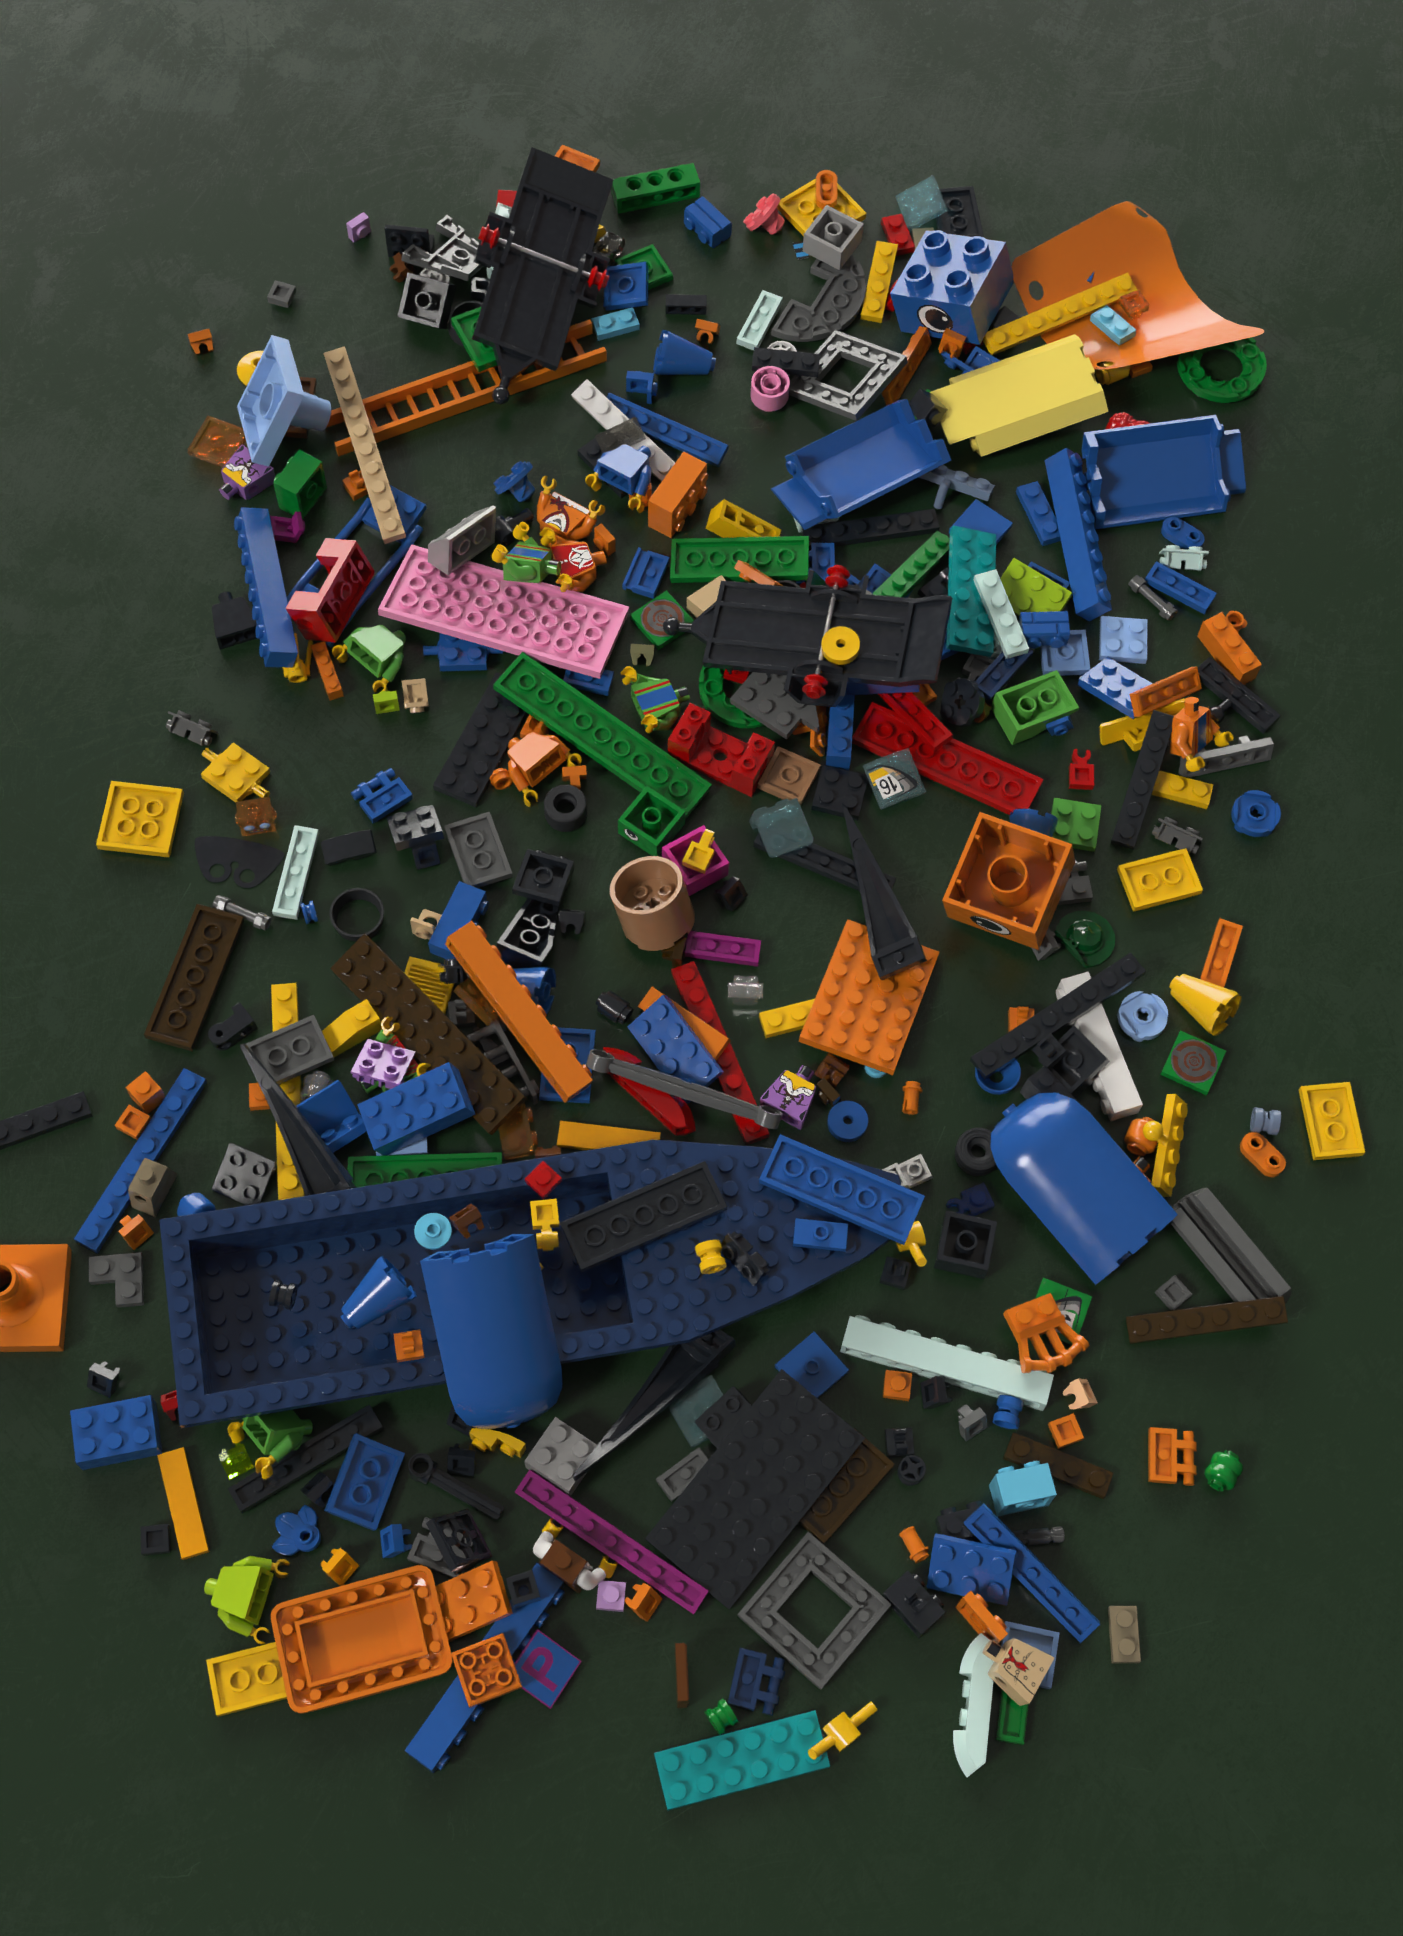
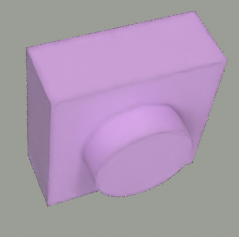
M364 212L346 223L348 237L353 242L364 238L371 232L369 217Z
M614 1581L600 1582L598 1584L596 1610L623 1612L626 1583Z

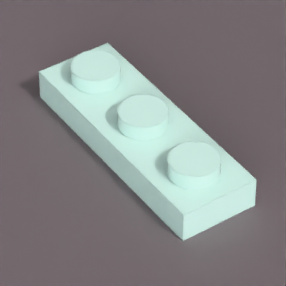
M762 290L737 337L736 344L754 350V347L759 348L782 304L783 297Z

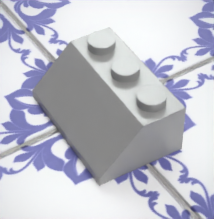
M490 506L474 512L453 528L448 529L443 535L432 540L428 544V563L449 575L495 542L496 507Z

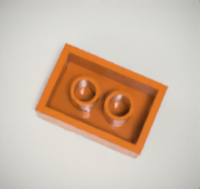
M686 452L681 454L648 500V527L670 538L673 537L676 531H681L686 517L693 514L696 503L699 499H703L707 493V463Z

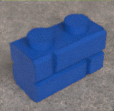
M702 196L695 203L685 208L684 224L689 230L693 229L698 234L702 243H707L712 248H715L721 241H725L731 236L732 223L705 197Z
M1068 611L1020 613L1018 623L1029 648L1035 649L1050 645L1052 648H1060L1068 643L1070 637Z

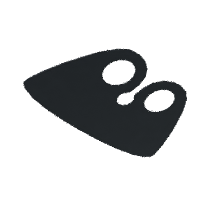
M218 836L195 838V851L200 870L208 881L214 883L225 881L231 874L232 868L230 864L236 861L239 863V866L234 871L235 883L243 888L255 887L276 869L285 856L282 851L256 842ZM215 864H221L225 868L224 875L219 878L212 877L209 872L211 866ZM250 869L255 873V878L252 882L244 883L240 880L239 876L243 870Z

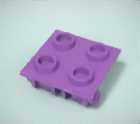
M367 1039L351 1070V1074L359 1082L363 1081L375 1085L379 1081V1087H382L385 1082V1088L392 1089L404 1083L403 1078L415 1055V1051Z

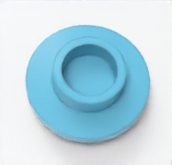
M429 1213L417 1221L414 1234L417 1242L422 1247L436 1250L449 1242L452 1228L445 1216L438 1213Z

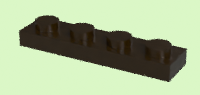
M1014 1432L1011 1435L1003 1457L1004 1460L1024 1467V1464L1033 1461H1040V1464L1048 1463L1052 1479L1101 1499L1105 1498L1113 1476L1111 1471Z

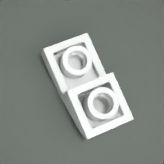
M921 1154L899 1165L895 1163L882 1169L883 1171L899 1175L901 1186L908 1189L933 1178Z

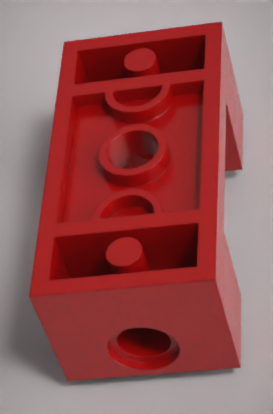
M325 538L316 557L321 565H324L327 569V579L319 593L295 591L285 609L306 640L336 643L375 571L357 541Z
M689 703L668 739V754L686 767L752 797L757 789L760 778L774 754L775 742L753 732L748 743H745L711 727V712ZM724 753L727 758L719 761L714 758V755Z

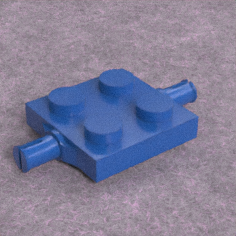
M440 633L437 646H423L424 656L438 655L440 671L487 670L489 654H503L501 650Z

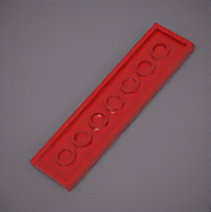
M871 702L852 737V744L907 769L916 771L920 775L1010 815V812L1013 813L1015 809H1029L1043 782V779L954 738L933 752L896 712L874 702Z

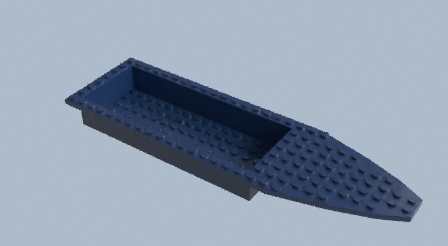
M648 1140L160 1219L180 1427L186 1428L446 1384L420 1261L440 1251H455L467 1248L470 1249V1253L485 1250L484 1244L498 1241L512 1234H534L537 1248L536 1233H541V1229L533 1230L530 1201L557 1199L559 1227L552 1228V1232H558L559 1247H554V1250L551 1251L537 1249L539 1262L544 1267L541 1272L561 1364L694 1341L803 1293L865 1260L891 1241V1239L760 1184L759 1178L773 1150L771 1148L671 1140ZM840 1159L901 1185L899 1175ZM542 1161L562 1177V1182L544 1199L525 1182V1178ZM706 1162L727 1205V1210L581 1273L562 1231L560 1222L696 1164ZM472 1204L477 1207L482 1215L481 1219L484 1228L478 1230L475 1224H470L468 1232L471 1237L466 1239L452 1225L449 1217ZM429 1213H438L445 1216L452 1228L449 1242L436 1250L422 1247L417 1242L414 1234L417 1221ZM795 1219L848 1224L846 1252L793 1246ZM736 1231L738 1234L741 1233L753 1246V1249L748 1254L751 1256L757 1251L769 1263L768 1267L771 1271L765 1277L761 1276L757 1284L753 1286L721 1251V1256L725 1258L727 1267L716 1273L702 1274L699 1266L701 1259L696 1254L695 1246L708 1240H720L722 1243L728 1233L731 1234ZM383 1256L404 1276L405 1286L408 1288L411 1285L417 1297L360 1329H357L355 1326L349 1328L341 1319L343 1315L341 1308L376 1260ZM275 1279L281 1280L283 1284L295 1283L298 1285L297 1297L292 1310L285 1309L282 1305L276 1307L269 1306L270 1292ZM420 1329L425 1358L397 1362L393 1334Z

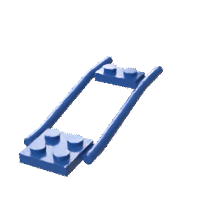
M391 485L390 488L406 538L396 540L402 545L370 581L343 631L357 611L404 557L410 546L415 543L423 531V528L416 524L426 511V504ZM366 498L353 518L334 539L346 540L361 521L380 532L370 498ZM318 558L287 596L288 603L295 591L319 593L320 589L309 584L312 578L324 566L321 565ZM325 641L326 647L331 649L335 642Z

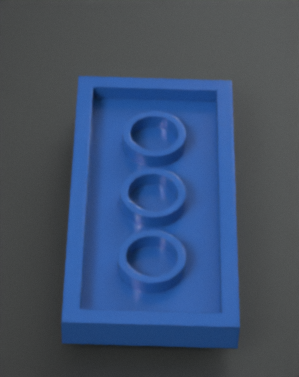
M662 995L627 1026L662 1073L708 1087L724 1073L667 995ZM683 1099L686 1102V1104L691 1102L689 1100Z

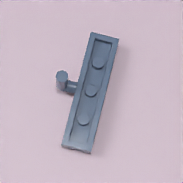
M941 465L919 476V478L940 485L934 502V507L937 509H942L948 488L988 501L995 487L986 479L970 477L963 471L947 469L945 465Z

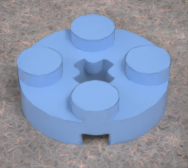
M1137 991L1125 997L1117 1013L1121 1029L1137 1042L1158 1037L1167 1024L1168 1009L1164 1001L1155 994L1151 993L1149 995L1143 993V991ZM1139 1011L1143 1014L1148 1013L1146 1021L1138 1018Z

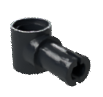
M526 508L513 517H496L495 538L503 546L510 545L516 539L513 536V530L516 525L519 526L520 522L529 524L534 521L532 512Z

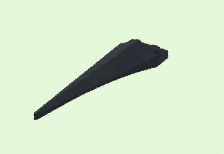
M844 807L843 811L860 887L871 957L879 978L884 980L927 961L919 937L849 810Z
M245 1043L240 1044V1048L255 1075L285 1141L305 1196L356 1188L352 1182L354 1180L250 1048Z
M719 1329L694 1341L669 1346L618 1420L574 1472V1481L582 1477L717 1368L719 1361L736 1346L735 1339Z

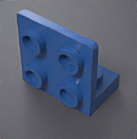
M336 1080L296 1106L332 1153L367 1131L362 1116L358 1113L339 1080Z

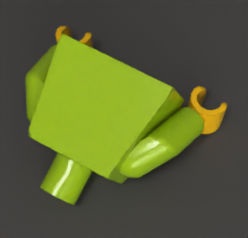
M248 1556L233 1563L232 1566L223 1567L218 1579L209 1578L206 1581L204 1591L207 1595H212L211 1605L218 1608V1616L227 1628L246 1637L249 1635L253 1636L258 1644H266L257 1639V1634L262 1630L270 1634L269 1630L265 1627L257 1629L253 1625H259L274 1573L278 1578H286L288 1576V1573L280 1572L277 1569L280 1565L290 1566L286 1559H280L273 1563L272 1559Z

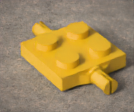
M234 742L219 755L209 748L203 750L202 756L208 759L211 764L201 773L202 779L235 803L239 804L246 796L255 793L263 800L269 797L270 792L260 786L261 782L270 774L269 767Z

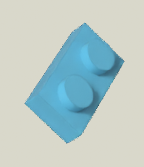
M1108 305L1091 314L1090 321L1119 346L1136 336L1137 330Z
M633 307L591 318L592 327L598 341L640 330V324Z

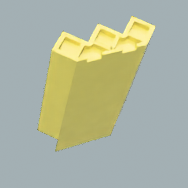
M1075 334L950 378V385L931 391L930 393L948 409L940 421L948 443L951 445L970 438L969 442L973 452L976 451L982 457L1109 412L1100 383L1097 384L1095 380V370L1089 357L1086 358L1084 355V345L1081 339Z

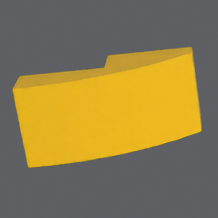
M472 1428L469 1432L470 1439L473 1440L471 1444L483 1452L487 1449L493 1453L498 1444L501 1445L499 1449L510 1457H513L515 1454L521 1458L526 1451V1443L508 1434L479 1428Z

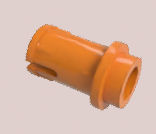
M907 1081L902 1088L905 1092L902 1112L905 1114H918L919 1095L922 1093L919 1082Z
M914 1526L908 1527L899 1534L911 1554L909 1556L910 1560L919 1563L930 1556L928 1546H924Z

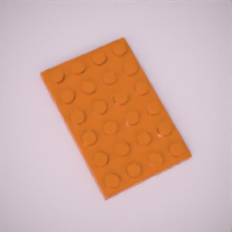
M847 919L798 1042L893 1075L939 956V951L922 946L927 961L881 980L871 957L867 926Z

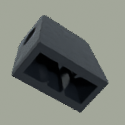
M231 592L221 593L218 596L220 603L212 606L215 636L219 649L257 639L256 620H253L252 611L243 597L233 599Z

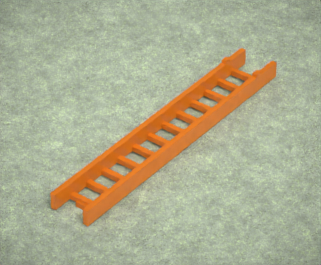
M589 319L569 327L565 343H571L577 355L576 357L565 361L561 357L556 371L534 364L537 371L526 375L520 374L510 381L508 386L510 395L607 361L605 347L585 353L582 346L576 340L593 334L591 320ZM470 361L362 399L376 443L493 402L492 392L499 386L501 381L495 370L498 366L478 372L474 363ZM489 371L495 386L481 390L474 375ZM468 378L475 393L460 397L454 383ZM448 385L455 400L440 405L433 390ZM427 392L434 407L419 412L412 397ZM407 400L413 415L398 420L392 405ZM341 407L331 410L327 427L344 422L347 428ZM386 407L392 422L377 427L371 412ZM350 437L334 442L338 457L354 451Z

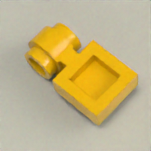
M557 1199L530 1201L533 1230L541 1229V1233H536L537 1249H543V1251L554 1250V1247H559L558 1232H552V1228L559 1227Z

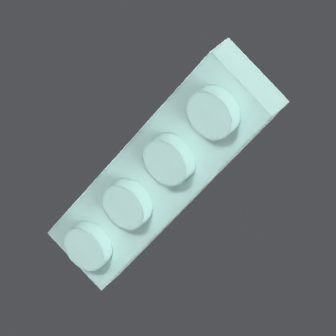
M997 570L975 575L974 583L1005 658L1008 659L1028 653V644Z
M294 826L272 910L273 916L298 919L319 837L318 829Z

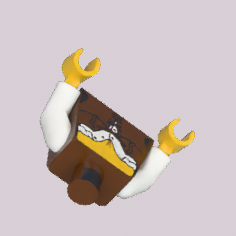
M553 1518L549 1519L533 1547L534 1554L540 1558L539 1565L561 1579L564 1584L579 1594L583 1589H593L605 1577H612L618 1565L617 1562L611 1564L607 1562L609 1557L604 1556L599 1567L593 1569L585 1559L555 1540L563 1529V1525L561 1524L560 1527H557L552 1522Z

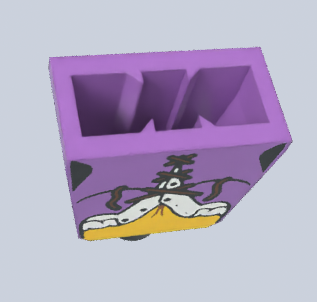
M242 444L222 468L221 473L225 484L219 491L227 500L236 493L245 500H249L273 484L275 478L274 469L270 465L268 467L253 463L248 448Z
M804 1065L800 1067L797 1074L785 1070L762 1095L760 1105L780 1110L783 1113L781 1120L801 1130L816 1092V1086L809 1082L814 1075V1071Z

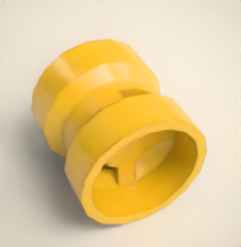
M708 1240L695 1246L696 1254L701 1259L699 1266L702 1274L716 1273L727 1267L725 1258L720 1253L722 1250L720 1240Z

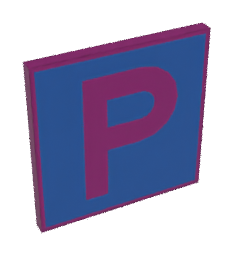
M537 1629L514 1665L522 1689L551 1709L582 1661Z

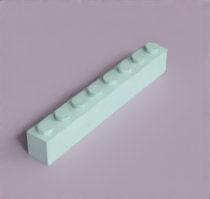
M856 1315L849 1318L840 1350L841 1353L927 1378L942 1376L945 1378V1382L992 1397L998 1398L999 1395L1013 1396L1021 1399L1024 1402L1023 1406L1043 1411L1047 1405L1054 1375L1049 1374L1047 1371L1022 1373L1020 1361L1008 1359L1004 1361L997 1359V1356L993 1353H976L971 1351L972 1349L968 1346L960 1344L952 1346L946 1344V1341L941 1338L931 1337V1339L921 1337L919 1332L913 1330L900 1331L889 1323L882 1322L876 1324L870 1322V1319L865 1316Z

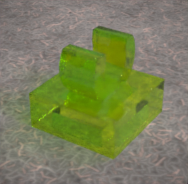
M235 1443L236 1447L228 1451L224 1448L221 1454L218 1455L229 1479L254 1468L244 1444Z

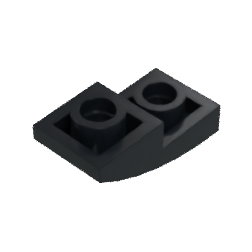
M372 830L353 832L321 842L325 864L328 866L349 859L359 860L377 853Z

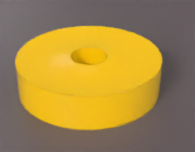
M838 626L831 628L822 638L821 649L823 656L829 662L837 665H845L856 659L860 650L858 635L848 627ZM843 644L844 647L840 648L837 645Z

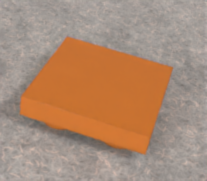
M504 1633L451 1653L469 1708L522 1688Z

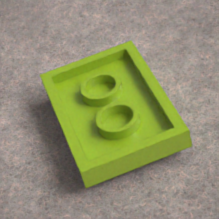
M1015 558L1012 559L1000 578L1013 611L1018 616H1020L1021 612L1062 611L1073 595L1071 591Z

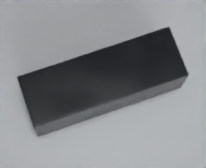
M666 294V314L706 315L707 295Z

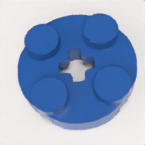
M1259 790L1247 791L1235 800L1232 807L1231 817L1234 822V828L1239 833L1252 837L1269 836L1279 823L1281 817L1280 806L1278 803L1275 804L1271 799L1272 796L1266 792ZM1256 809L1258 814H1262V816L1256 818L1251 813Z

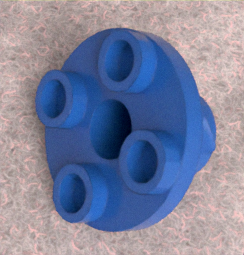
M519 461L510 469L512 473L506 477L504 475L499 477L493 483L495 485L494 491L499 495L506 490H510L518 502L528 500L535 492V487L527 478V473L533 468V465L530 462Z

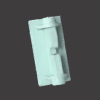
M1167 545L1166 548L1159 552V554L1164 555V557H1160V563L1170 569H1181V561H1185V570L1201 571L1206 569L1207 560H1203V557L1209 554V551H1202V547L1196 546L1189 547V550L1180 549L1178 545Z

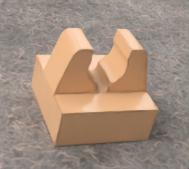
M1078 1378L1070 1382V1385L1063 1391L1064 1396L1074 1394L1076 1397L1075 1402L1069 1405L1070 1409L1090 1408L1098 1404L1087 1379Z

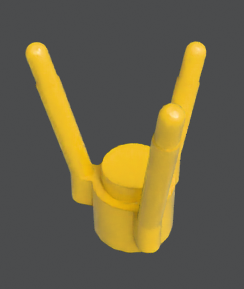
M294 633L298 650L293 668H282L285 678H288L290 682L300 683L306 681L307 677L310 676L312 655L310 645H313V640L308 641L304 664L303 660L299 659L297 634Z

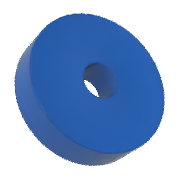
M839 1102L829 1112L827 1120L828 1129L832 1136L840 1141H856L867 1130L868 1115L865 1109L856 1102ZM848 1118L852 1123L845 1124L843 1120Z

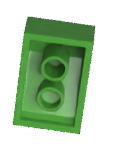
M1057 670L995 693L991 704V710L1012 745L1032 738L1046 730L1047 723L1069 716L1079 710L1078 704Z

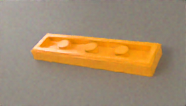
M560 1121L557 1146L586 1151L648 1140H660L661 1133Z
M182 1447L157 1455L181 1558L185 1560L210 1552L185 1448Z

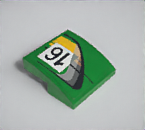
M1042 1278L1035 1299L1051 1293L1061 1314L1065 1316V1322L1079 1335L1092 1296ZM1055 1329L1061 1341L1072 1345L1058 1329Z

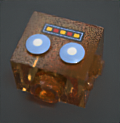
M270 797L236 802L237 813L235 814L236 824L240 826L242 836L276 831L275 820L277 812L272 807Z

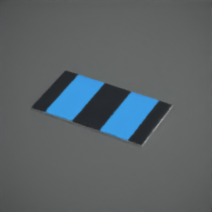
M803 241L793 242L797 259L809 258V254L803 252Z

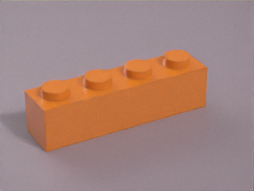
M325 641L310 645L329 700L343 697L342 687Z

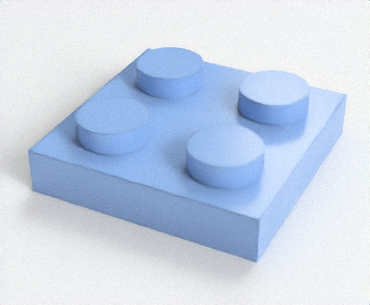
M1101 616L1099 660L1102 661L1109 657L1116 662L1146 664L1147 619Z

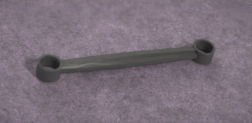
M590 1050L586 1066L594 1071L601 1073L611 1072L668 1094L752 1119L758 1125L769 1129H778L783 1115L776 1108L766 1105L757 1106L669 1074L618 1060L605 1051Z

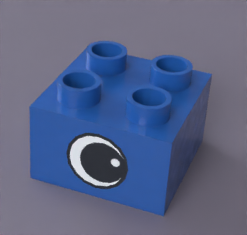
M939 230L926 231L890 293L901 332L915 334L919 326L928 328L930 337L942 338L944 331L948 328L966 336V343L980 345L1014 284L1006 242L988 240L981 236L968 237L947 234Z

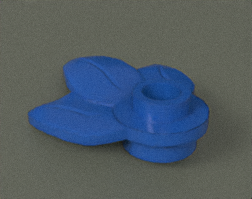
M304 1505L299 1510L298 1515L289 1512L278 1515L275 1525L281 1536L275 1541L272 1548L277 1553L285 1556L294 1555L299 1550L304 1552L315 1550L321 1541V1533L316 1527L318 1519L316 1512L311 1507ZM310 1533L309 1539L303 1541L305 1535Z

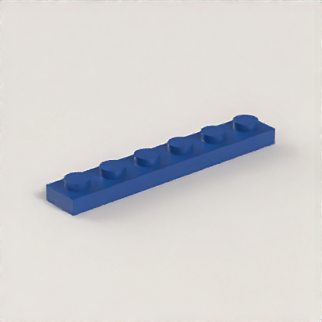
M608 393L606 397L645 435L716 467L721 465L729 449L727 444L612 393Z
M984 1503L964 1521V1525L982 1543L1016 1550L1013 1575L1080 1643L1100 1625V1621Z

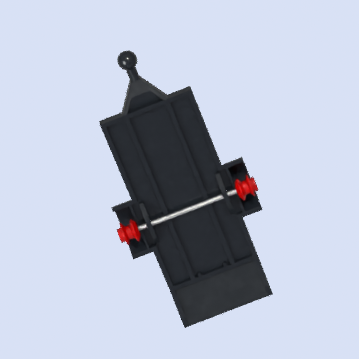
M531 147L509 218L493 212L489 213L484 227L482 226L478 239L480 241L473 260L474 263L487 268L493 267L472 340L493 347L501 378L499 386L492 392V398L497 404L508 402L510 398L508 390L510 381L533 364H538L554 371L557 370L576 303L578 302L590 308L596 307L598 291H600L601 287L605 288L609 280V275H606V268L610 258L592 252V248L613 179Z
M834 565L828 568L827 574L829 576L825 581L814 570H809L806 588L721 580L717 601L697 617L692 624L681 623L677 618L669 617L663 623V630L670 636L677 635L679 632L692 633L693 636L705 643L706 649L702 662L704 667L727 669L729 674H732L733 670L766 673L768 678H771V674L787 675L784 691L797 703L837 707L845 696L847 682L894 687L937 683L953 598L951 596L937 595L912 599L866 594L869 580L868 575H864L858 585H849L846 579L850 577V572L842 565ZM838 626L852 629L860 640L858 656L855 660L845 665L829 662L823 656L821 649L824 634L831 628ZM843 644L837 645L840 648L844 647Z

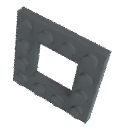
M835 330L815 352V354H820L818 378L795 375L790 380L789 395L857 421L908 363L907 356ZM841 357L872 368L851 393L820 382Z
M807 1532L737 1616L821 1690L892 1604L811 1533ZM810 1572L852 1608L819 1648L815 1647L777 1613Z

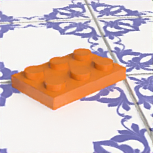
M490 1561L436 1585L449 1642L513 1614L497 1561Z

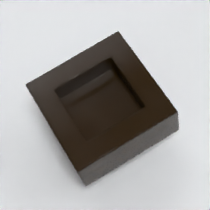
M825 1078L816 1084L819 1091L816 1094L825 1105L829 1103L833 1107L841 1102V1096Z

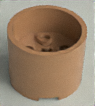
M659 856L642 857L624 865L613 877L610 884L612 902L626 938L638 945V948L647 951L664 950L675 946L674 942L685 933H690L694 925L695 913L682 873L674 862Z

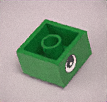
M646 786L618 819V834L650 855L659 856L662 853V847L669 844L685 825L686 811Z

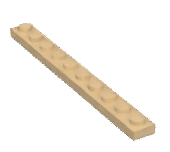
M344 346L325 352L324 357L384 544L406 538L346 348Z

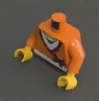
M547 476L542 477L541 485L544 491H541L537 504V522L540 524V532L545 527H549L554 531L555 535L573 541L589 536L597 522V515H602L605 512V507L600 505L599 509L595 511V507L598 504L596 500H592L589 503V509L556 492L550 494V491L557 486V482L553 478L552 484L547 487Z

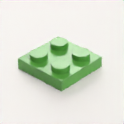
M1054 798L1051 814L1058 818V822L1052 837L1072 844L1075 849L1095 852L1101 805Z

